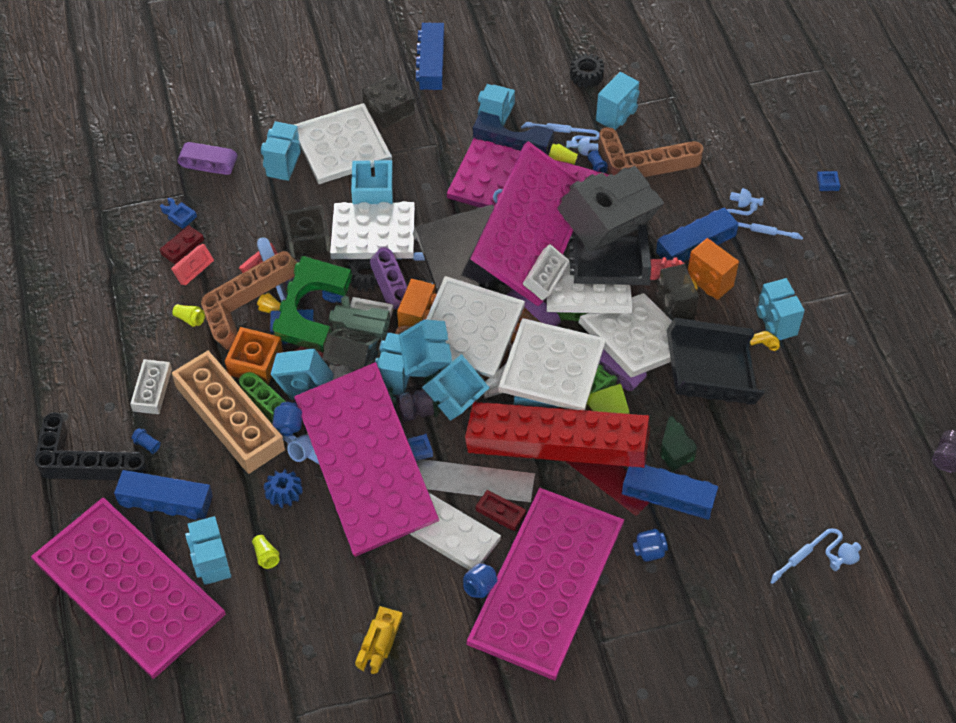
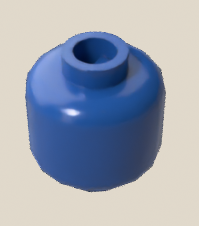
M281 403L280 406L274 409L273 427L282 436H293V433L301 430L302 410L295 403Z
M658 529L638 533L636 537L637 542L633 543L636 556L641 555L645 562L663 558L665 551L669 550L664 532L660 533Z
M479 563L474 565L463 577L464 590L469 596L474 598L486 597L498 581L496 572L491 566Z

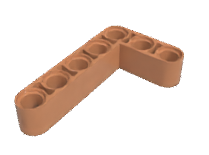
M605 127L599 133L598 148L603 161H606L608 164L607 172L609 175H616L623 168L629 169L636 166L644 177L695 168L701 164L703 146L696 141L625 154L617 132L613 128Z
M279 252L210 291L202 298L201 304L212 335L226 350H230L238 333L230 312L295 276L294 268L297 261L288 252Z

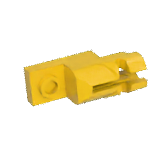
M379 607L376 618L370 624L355 661L357 668L364 671L368 661L371 660V674L378 673L384 658H388L403 617L402 612Z

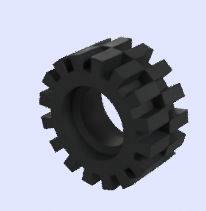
M583 53V56L579 54L577 58H573L570 66L571 81L573 80L575 85L578 83L579 87L584 85V88H587L590 85L593 88L594 84L598 86L599 82H602L604 63L602 59H599V56L593 57V54L587 56V53ZM589 69L592 70V72H584L582 70Z
M370 259L349 260L347 269H351L352 279L350 284H352L354 289L357 287V290L361 291L364 288V292H368V288H371L372 291L375 290V286L379 288L374 273L369 275L358 273L363 269L372 270Z

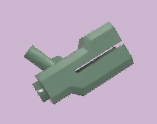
M348 296L341 298L342 306L336 305L335 309L331 310L329 323H332L334 330L344 331L348 337L380 343L382 340H385L390 324L389 310L373 307L369 310L351 308Z

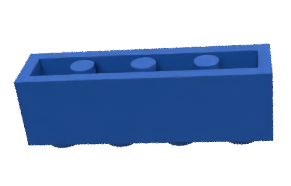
M422 23L421 30H418V42L421 43H417V55H420V57L416 58V67L419 68V70H416V82H419L420 90H442L444 23Z
M725 207L718 211L715 210L701 219H696L685 227L682 226L668 235L661 236L657 241L656 253L661 259L666 257L667 260L678 258L682 262L690 259L691 251L706 238L719 245L735 237L739 223Z
M645 464V468L629 466L623 483L622 494L709 520L718 486L708 481L695 480L687 475H678L666 469H657Z
M122 470L114 492L118 504L125 508L137 507L148 512L160 511L167 515H183L190 519H206L213 497L211 487L208 484Z

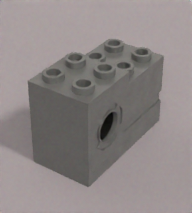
M633 166L629 169L623 168L616 175L610 174L606 177L602 172L595 176L592 174L582 182L576 181L570 186L569 193L562 197V202L557 209L590 253L638 230V225H647L664 202L650 188V184L637 167Z

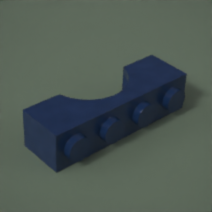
M480 111L473 126V139L493 142L494 144L511 147L520 151L524 144L529 141L548 155L553 144L554 130L535 125L532 129L525 132L509 131L501 125L498 115Z

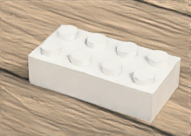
M549 244L541 252L524 280L523 285L543 301L552 292L570 260Z
M143 359L130 403L133 412L160 414L172 371L170 362Z

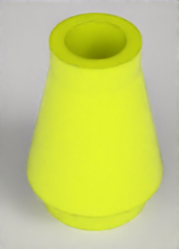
M559 143L558 145L552 144L549 157L553 160L575 165L578 156L577 153L572 152Z
M177 304L173 308V316L178 317L192 327L200 326L204 322L205 313L199 306Z
M264 535L254 537L252 544L258 564L265 569L275 567L280 560L279 552L266 540Z

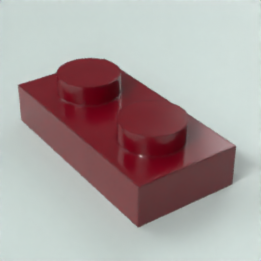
M188 225L161 247L160 253L173 264H176L203 242L204 237Z
M486 490L475 506V511L512 531L516 530L526 515L525 509L489 490Z

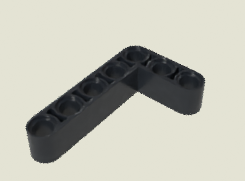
M53 412L44 417L35 455V463L42 477L47 479L119 481L122 470L148 474L145 459L142 454L137 452L64 451L68 431L62 415Z

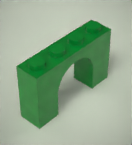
M302 256L300 263L297 262L295 265L294 279L288 283L287 298L281 302L279 310L281 314L279 319H275L272 330L276 336L281 337V341L325 353L332 335L330 326L303 318L298 313L297 307L301 298L314 290H324L346 296L352 279L351 269Z

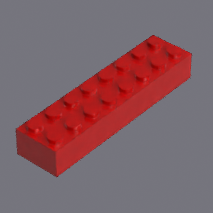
M474 402L471 408L465 440L468 453L645 468L650 434L649 415Z

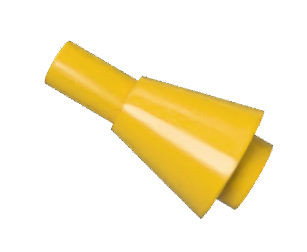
M268 292L260 296L257 305L259 306V311L271 314V311L280 310L281 303Z

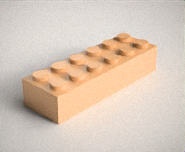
M209 350L172 372L176 388L248 474L285 451L282 435L273 427L271 422Z

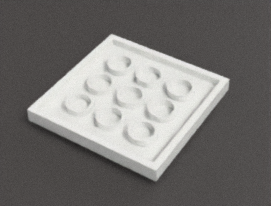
M364 103L294 124L298 126L300 147L318 184L352 174V161H370L372 168L374 167V160H392V156Z
M367 202L359 204L335 203L331 259H371L377 250L382 247L389 248L393 252L395 259L413 258L414 202L393 204L388 202H381L379 204H369Z
M569 263L550 295L546 297L547 312L632 314L630 285L574 284V275H570Z
M445 276L426 320L445 321L448 332L446 344L450 346L452 361L462 354L478 374L495 379L525 306V301Z
M644 293L632 297V314L588 313L580 316L578 323L590 335L606 338L604 350L631 378L671 362L666 330L672 320Z
M522 318L499 384L498 392L566 409L585 410L606 338Z

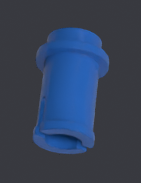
M597 150L591 151L587 157L593 166V170L606 173L608 170L607 162L602 160Z
M138 428L132 434L131 439L133 443L141 445L151 454L156 453L161 446V442L148 435L145 429Z

